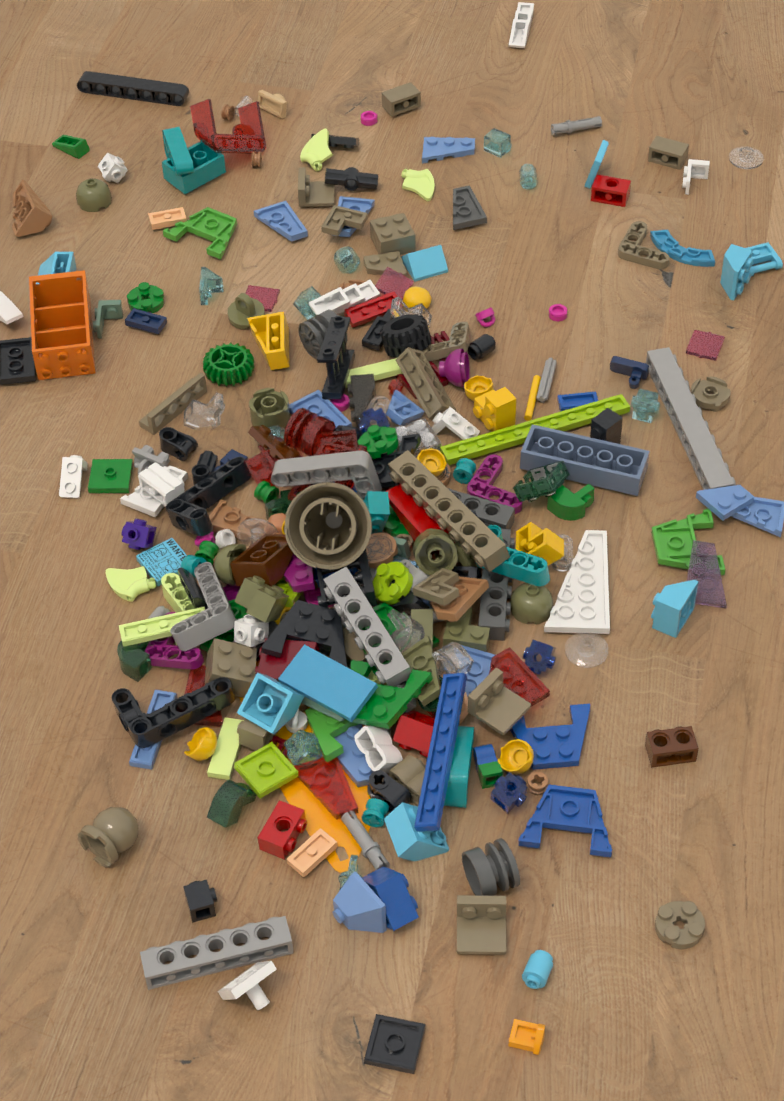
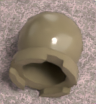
M109 807L96 816L93 826L85 825L81 829V832L77 834L78 840L85 851L89 848L96 855L93 860L101 866L108 868L118 860V853L125 852L135 843L138 838V822L128 809Z

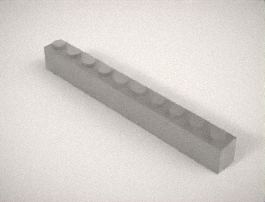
M669 347L647 351L646 364L649 365V374L702 489L736 485L734 477H731L729 474L728 464L724 463L720 448H717L714 435L709 432L708 422L704 421L702 410L696 404L695 395L691 394L689 383L683 377V370L677 364L676 355L672 354Z

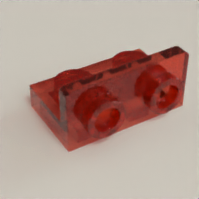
M259 445L260 453L246 461L251 477L257 486L262 481L269 482L271 487L275 486L271 482L275 465L274 458L269 454V449L265 450L264 447Z

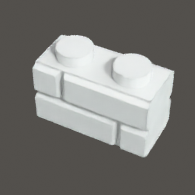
M156 462L138 475L140 487L165 507L169 502L185 492L184 481L179 476H173L166 466L162 467Z

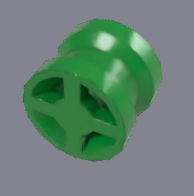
M262 481L256 487L254 497L257 500H263L267 506H271L277 501L280 491L275 486L271 487L269 482Z
M202 541L199 550L196 551L194 556L202 557L213 565V560L219 552V547L211 541Z

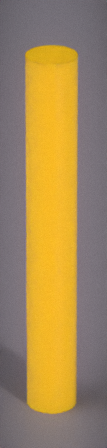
M539 375L533 377L524 415L526 421L532 420L541 381Z

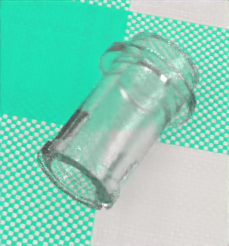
M243 96L241 102L235 107V114L242 116L248 108H251L253 105L252 98Z

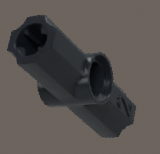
M349 167L345 170L326 168L324 184L341 185L349 191H354L357 188L376 190L378 174L362 173L354 167Z

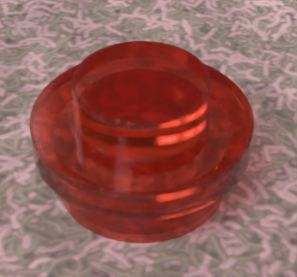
M400 378L393 379L389 384V395L392 396L395 390L402 391L405 383Z

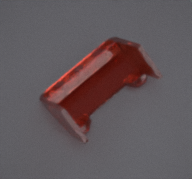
M211 99L190 106L195 136L215 152L252 154V151L257 154L258 152L265 151L266 142L259 101L238 108L241 124L233 127L232 134L216 133Z

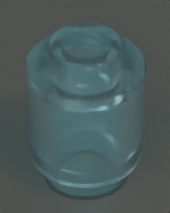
M524 164L519 170L520 184L524 189H533L538 183L536 168L532 164Z

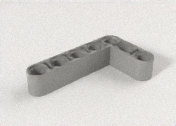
M365 451L281 459L275 462L271 476V482L278 487L353 480L357 493L363 500L367 491L382 492V486L372 458Z
M210 562L201 563L194 569L208 609L175 624L170 630L181 651L190 650L234 628L235 615Z

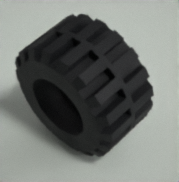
M418 314L396 317L388 321L380 329L385 351L390 357L398 358L408 347L423 351L432 341L425 317Z

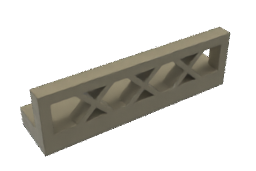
M408 347L396 359V362L428 418L434 419L439 412L441 413L449 407L456 410L424 353Z
M199 373L196 377L190 379L139 420L140 427L153 435L165 427L207 392L205 374Z

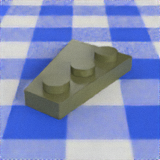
M428 635L401 653L411 671L414 669L431 672L433 676L432 681L429 684L426 683L420 689L421 693L417 697L423 706L439 697L441 690L433 647Z

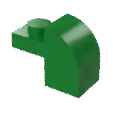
M587 484L574 494L562 485L555 490L554 494L548 496L547 509L563 520L574 521L585 517L586 507L591 506L594 501L595 488Z

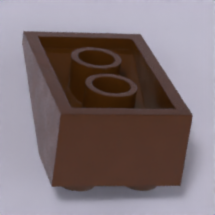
M264 534L230 563L236 586H241L245 578L253 577L254 575L264 579L265 584L271 587L283 578L293 555L285 535Z

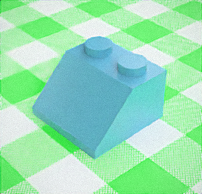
M697 580L667 585L661 593L655 595L653 600L655 608L651 614L653 629L674 638L678 636L694 610L698 588Z
M257 672L237 714L275 734L295 716L304 695L268 675Z

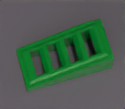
M62 135L52 143L53 147L78 159L90 151L86 139Z

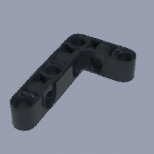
M243 457L231 459L166 505V511L172 525L197 536H204L212 532L213 525L206 509L251 478L245 459Z
M220 677L191 693H187L165 704L162 708L150 714L142 713L138 701L135 700L132 693L126 688L117 689L111 698L123 727L129 733L134 743L140 748H147L230 706L235 700L231 681L226 677Z

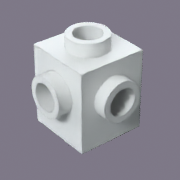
M107 153L98 165L103 174L102 177L109 182L112 180L119 183L128 171L124 165L125 162L120 157Z
M249 614L245 615L244 618L236 620L234 623V642L249 647H256V645L265 642V638H268L269 622L265 623Z

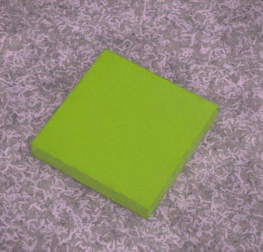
M273 742L234 763L235 770L260 799L298 777L296 768Z

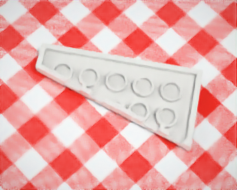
M585 531L578 547V552L559 591L557 601L544 626V632L610 633L607 531Z

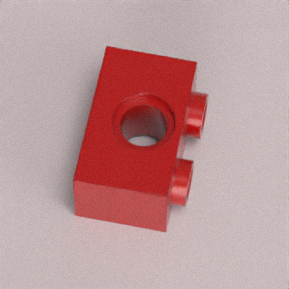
M597 174L592 185L591 201L625 207L630 196L631 180Z
M279 800L257 837L259 849L285 860L288 853H292L295 849L297 837L307 827L305 810Z

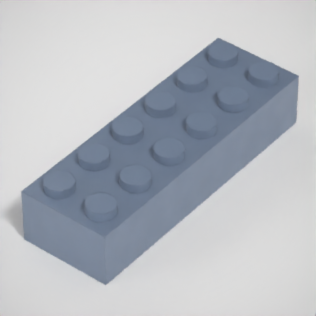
M532 424L521 450L520 469L531 471L543 467L545 474L551 476L547 466L560 463L565 474L562 479L638 496L648 469L650 451Z

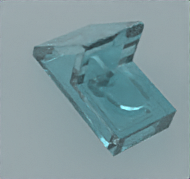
M201 267L200 302L201 305H208L209 297H212V293L224 292L223 279L208 268Z

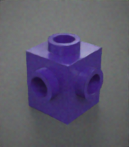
M135 518L134 521L126 522L123 526L122 542L129 544L128 547L141 550V547L151 548L153 547L157 527L147 525V521Z

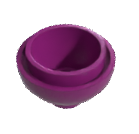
M463 348L452 351L445 361L439 362L440 377H446L456 387H464V383L470 378V364L468 353L464 352Z

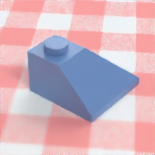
M355 871L333 899V916L338 923H343L349 930L384 933L387 930L386 906Z

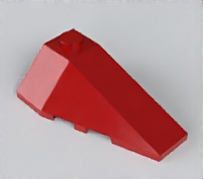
M401 484L385 491L388 492L390 506L414 542L427 529L442 530L437 524L434 517L431 519L425 512L424 507H419L413 500V496L411 494L407 495L403 491ZM438 550L432 551V552H431V553H432V556H433L434 553L439 554V551H438Z

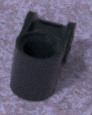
M165 427L159 432L161 450L180 461H186L191 451H195L198 448V443L193 437L181 433L172 427Z
M374 771L369 776L368 795L371 798L386 802L389 806V813L402 802L408 803L412 798L411 793L405 786L396 782L384 771Z

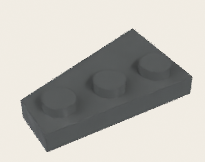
M470 185L453 189V230L487 223V216Z

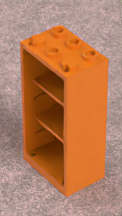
M85 270L30 276L32 354L38 380L96 374L91 302Z

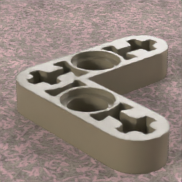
M642 221L633 222L619 245L618 256L623 260L656 269L667 268L669 265V255L667 253L640 246L647 234V224Z
M468 322L454 324L449 341L431 344L422 352L426 359L432 361L446 358L452 351L463 348L464 352H466L471 333Z

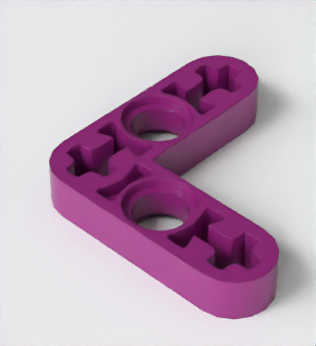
M495 454L487 456L469 482L467 494L515 508V514L520 513L523 501L519 495L492 486L503 469L502 458ZM483 475H487L490 478L487 480H483L480 477ZM492 495H497L500 498L497 500H492L489 497Z
M169 612V613H167V614H165V615L173 614V613H177V612ZM169 636L163 641H159L160 639L149 641L144 651V656L151 666L196 669L204 663V657L198 648L194 647L187 651H181L178 646L173 645L175 642L173 636ZM179 654L176 658L169 659L172 655Z

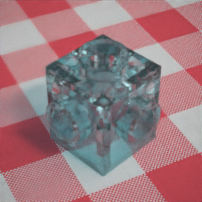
M311 286L299 294L293 305L308 320L316 316L309 306V302L321 297V295Z
M639 389L637 395H633L630 407H633L632 418L651 423L655 413H658L661 402H658L659 393Z
M299 729L284 742L287 756L291 760L292 765L308 770L323 757L318 744V738L313 733Z

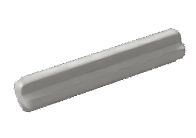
M553 358L546 360L536 396V399L541 403L548 400L557 365V361L553 360Z

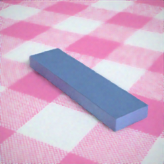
M155 690L147 713L150 714L177 699V693ZM162 740L147 748H140L135 744L129 760L130 766L152 770Z

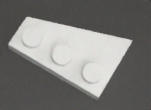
M173 466L167 467L173 476H179L184 482L188 478L186 471ZM140 485L129 496L124 495L120 498L121 504L156 517L164 507L163 504L143 490Z

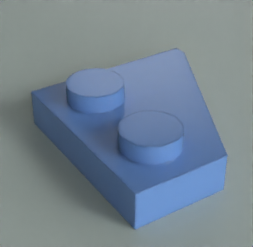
M395 390L386 415L391 418L392 422L401 426L421 418L425 411L401 392Z
M741 485L699 490L696 492V498L722 521L754 502V496Z

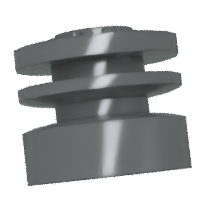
M328 309L316 315L315 318H310L299 324L300 340L308 354L315 359L318 358L331 317L338 316L332 310ZM346 333V336H345L346 344H347V341H348V339H347V333Z
M499 838L494 841V844L491 842L486 843L485 853L479 847L462 853L464 872L475 895L494 896L497 894V886L505 892L509 887L515 888L520 885V875L515 857L504 839Z

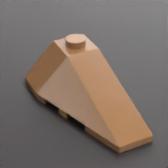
M22 179L13 192V207L16 209L12 216L15 219L12 229L17 237L42 232L52 222L50 210L28 183Z

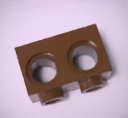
M679 726L666 730L657 729L646 734L645 747L651 768L696 762L699 748L692 726Z

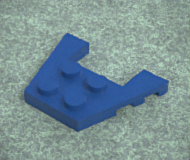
M590 703L570 705L569 711L572 721L570 725L526 728L524 715L510 729L513 737L526 741L533 749L534 759L531 765L533 770L579 766L590 714Z
M549 784L536 807L535 813L529 819L526 829L519 837V846L540 848L542 828L590 833L592 834L590 855L611 857L612 847L609 844L608 833L604 826L596 790Z

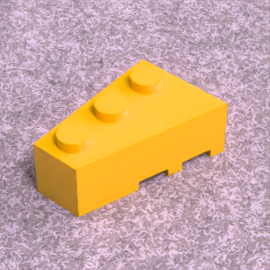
M284 312L247 318L252 335L270 369L290 367L289 327Z

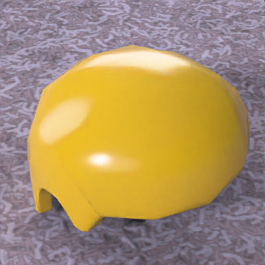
M410 287L404 293L402 305L410 313L417 309L423 312L430 307L432 298L425 288Z
M476 375L464 383L465 394L472 401H474V398L494 389L492 379L485 376Z
M433 448L422 449L417 456V459L435 477L440 476L444 472L447 462L439 450Z
M208 727L200 728L194 734L192 740L187 742L190 751H185L184 754L197 761L209 759L217 747L215 731Z
M520 739L510 740L501 747L500 758L497 759L503 770L511 774H523L531 767L534 752L526 741Z

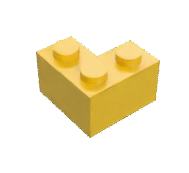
M506 387L497 391L491 390L474 398L473 413L492 432L513 426L516 422V397Z
M530 522L516 531V550L543 558L549 566L564 556V540L548 528L542 530Z

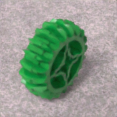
M230 342L227 345L224 343L221 346L216 345L215 349L210 348L203 358V372L207 380L217 383L218 386L224 384L227 387L231 384L233 386L236 383L242 384V380L248 381V377L252 376L255 368L254 357L250 349L240 346L239 343L233 345Z

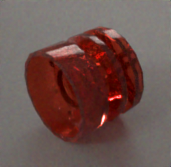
M300 408L291 416L287 423L284 441L288 447L302 451L305 455H325L333 442L332 433L336 426L333 421L317 416L316 413L310 412L305 408Z

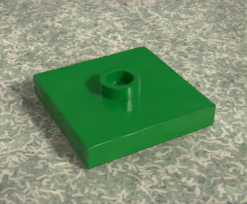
M93 459L88 492L129 493L133 459Z

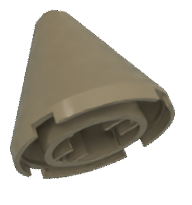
M322 482L307 487L292 500L286 512L284 532L290 549L302 562L314 568L334 570L351 564L363 553L371 537L372 520L366 503L354 490L339 483Z

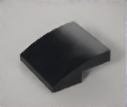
M178 568L180 582L193 607H205V609H208L203 593L195 578L186 569Z

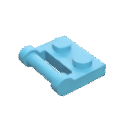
M769 242L746 248L752 250V265L772 261L752 266L749 270L751 276L758 272L770 269L778 270L783 267L781 258Z

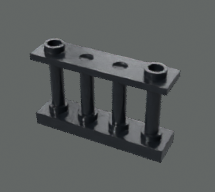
M331 317L317 358V363H326L327 369L322 399H342L350 369L355 359V350L346 349L345 341L351 321L350 317Z
M365 548L363 553L354 562L345 567L348 569H361V571L352 576L357 583L364 584L360 589L370 605L374 607L378 605ZM344 567L334 570L316 568L321 596H317L319 606L329 608V605L336 604L334 599H328L323 590L326 588L323 575L337 572Z

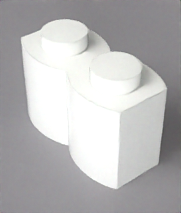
M364 726L354 736L357 747L365 754L367 764L373 771L379 770L389 773L391 768L403 760L398 748L392 745L391 737L385 728Z

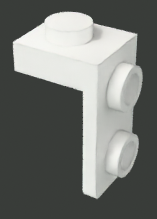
M688 160V166H684L682 188H686L685 194L689 195L690 178L708 179L710 161Z
M451 407L443 413L439 412L432 420L434 425L430 429L437 435L446 426L462 440L478 436L480 433L475 426Z
M71 455L70 457L62 458L59 490L61 498H80L82 471H87L88 463L81 456Z

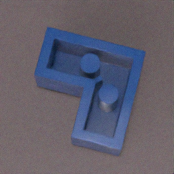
M383 866L362 877L386 906L387 928L394 931L419 918L416 911L418 909L417 902L413 896H410L407 890L409 884L404 874Z

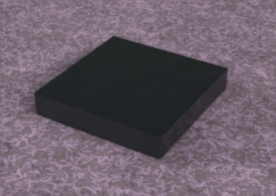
M376 1014L364 1057V1064L415 1074L426 1024Z

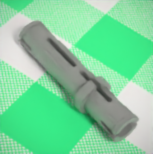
M600 116L551 124L552 135L560 133L570 134L573 131L602 127V119Z
M346 812L341 817V820L361 847L363 856L369 859L375 870L383 866L389 868L390 863L381 853L379 844L373 841L355 815V812Z

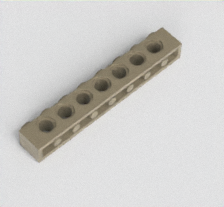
M408 450L388 464L391 471L389 473L391 479L395 483L399 482L403 491L407 495L411 494L415 503L419 507L423 506L427 515L431 519L434 517L442 530L446 529L455 543L459 542L467 555H473L479 567L484 566L490 572L510 557L506 544Z

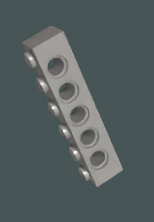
M344 567L323 579L326 588L323 589L329 600L334 599L336 604L333 606L339 617L342 615L345 617L346 621H344V624L349 633H355L356 638L354 640L360 650L364 649L366 651L365 658L370 667H376L377 672L375 674L379 682L395 687L408 680L411 674L408 663L348 568ZM354 610H359V612L352 614ZM364 627H370L367 630H362ZM380 643L378 647H372L374 644ZM386 660H391L389 664H382Z
M286 916L271 917L266 921L258 923H247L242 927L234 929H223L218 933L210 935H199L194 939L186 941H175L170 945L162 947H150L145 951H141L140 956L147 988L150 990L293 954L294 952ZM263 937H269L267 940H261ZM239 943H245L243 946H236ZM215 949H221L219 952H212ZM191 955H197L194 958H188ZM167 961H172L170 964H164Z

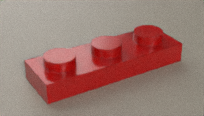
M393 291L344 310L345 317H350V325L354 328L375 320L377 316L383 317L388 309L395 310V312L402 310L403 305Z

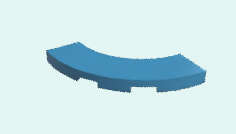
M669 230L650 232L654 245L661 252L667 253L670 258L693 266H715L712 250L684 248L671 236Z

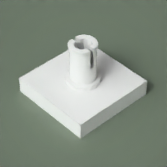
M272 961L257 962L217 992L223 1000L237 999L246 992L255 1008L260 1010L269 1004L270 1001L258 983L277 969Z

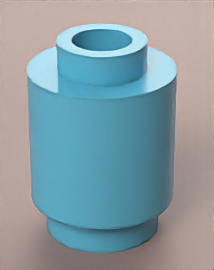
M536 950L530 955L522 974V979L528 987L538 989L546 985L553 968V957L548 952Z

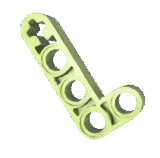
M175 573L165 574L161 578L163 596L175 612L195 609L180 582L179 576Z

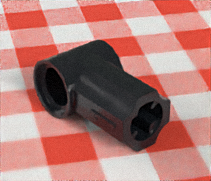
M212 451L202 453L197 465L192 468L194 485L214 472L218 456Z

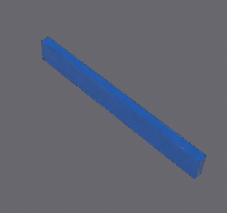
M465 673L443 674L414 825L417 832L440 830L467 682Z

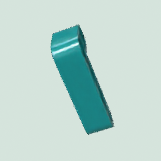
M180 127L162 130L165 154L167 159L170 158L176 176L194 173L193 162Z
M487 526L498 538H500L504 542L502 531L499 526ZM507 547L510 557L492 570V572L539 587L548 584L550 581L548 564L545 559Z
M458 726L444 806L466 808L474 727Z

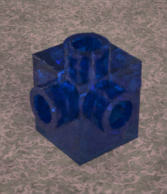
M382 407L376 410L370 408L362 412L363 417L360 418L361 423H359L363 434L367 432L368 427L372 426L370 420H376L379 427H389L391 425Z
M532 640L531 646L526 647L522 658L525 660L524 665L529 666L528 671L541 675L542 671L548 672V669H552L556 661V657L553 656L556 647ZM539 654L542 656L540 662H538L537 656Z
M509 772L505 777L502 775L493 785L495 788L492 790L490 797L508 814L515 806L520 807L527 799L526 782L519 775L514 776Z

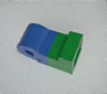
M492 744L473 747V757L482 789L503 785V770L497 761ZM496 776V778L492 781L486 780V778Z

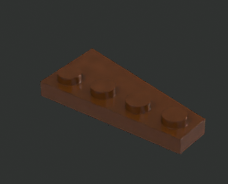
M261 425L250 428L248 433L262 447L270 448L269 454L273 458L281 460L300 457V453L297 450L285 445L286 442L282 438L274 436L268 427Z

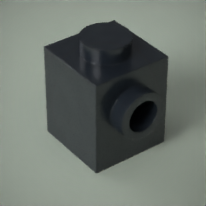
M207 879L194 881L189 885L183 886L192 923L216 916L214 902H217L214 887L209 889Z

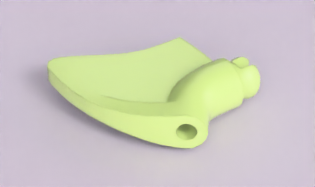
M326 128L318 132L307 142L300 155L301 161L308 162L315 171H320L322 163L333 156L329 149V131Z
M404 169L401 174L402 178H405L402 189L413 191L426 201H430L435 189L434 178L428 169L421 171Z
M144 566L129 570L106 569V577L110 587L124 600L133 602L138 595L156 588L155 578L151 577L148 579Z

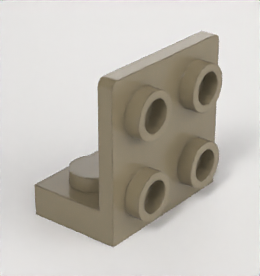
M299 168V207L334 206L335 185L324 184L325 181L310 182V175H306V168Z
M495 668L468 695V713L501 735H505L531 708V703L504 687L503 671Z
M457 895L458 954H506V896Z

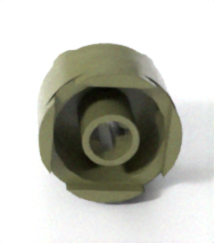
M264 388L253 394V398L249 400L250 417L253 426L264 425L271 432L286 429L289 426V400L283 391L277 392L274 388Z
M432 528L427 529L414 542L413 555L416 564L425 574L431 576L442 568L451 571L456 565L458 559L457 548L450 535L445 531ZM436 550L439 551V554L434 553L433 556H432V553H431L432 551H436Z

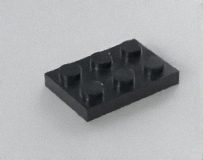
M32 338L0 340V385L36 381Z

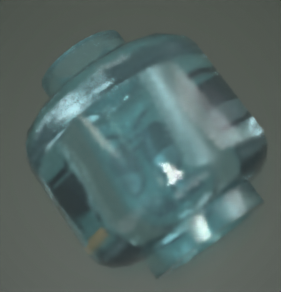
M342 247L334 254V262L342 273H353L360 265V258L352 247Z

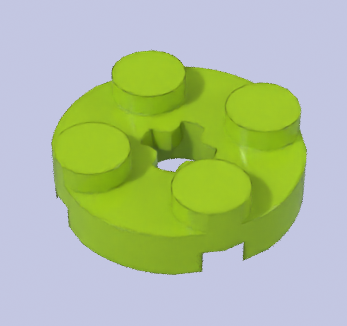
M401 562L379 565L373 579L376 598L389 605L399 602L397 599L402 595L406 596L413 583L412 574Z

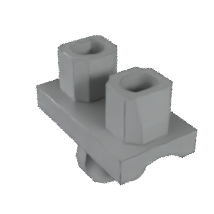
M148 445L141 449L135 447L132 450V454L135 456L134 467L138 468V475L155 462L162 467H167L170 462L167 453L160 452L158 456H155L154 449Z

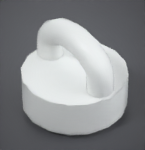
M230 529L218 531L216 534L215 544L219 547V550L227 545L236 543L235 535Z
M298 708L295 716L285 724L286 729L291 733L304 731L308 725L307 716L302 711H299Z

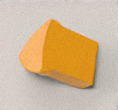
M514 1019L508 1046L531 1051L533 1054L539 1055L544 1042L545 1025Z

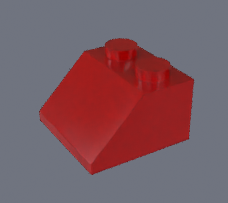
M415 710L402 714L399 717L392 741L398 742V746L404 749H417L420 751L419 754L428 757L435 718Z

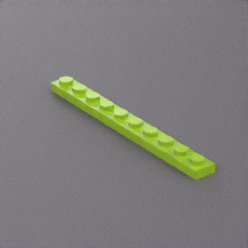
M620 394L441 446L440 452L444 455L445 461L452 465L461 458L472 459L525 443L532 424L560 431H568L591 424V420L606 408L611 409L618 415L629 413L630 405L624 396Z

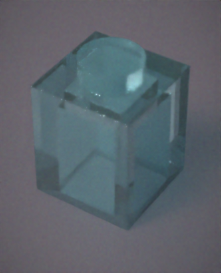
M493 128L484 136V151L500 158L510 151L512 146L511 135Z

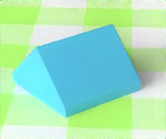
M441 245L408 253L401 257L414 282L448 272Z

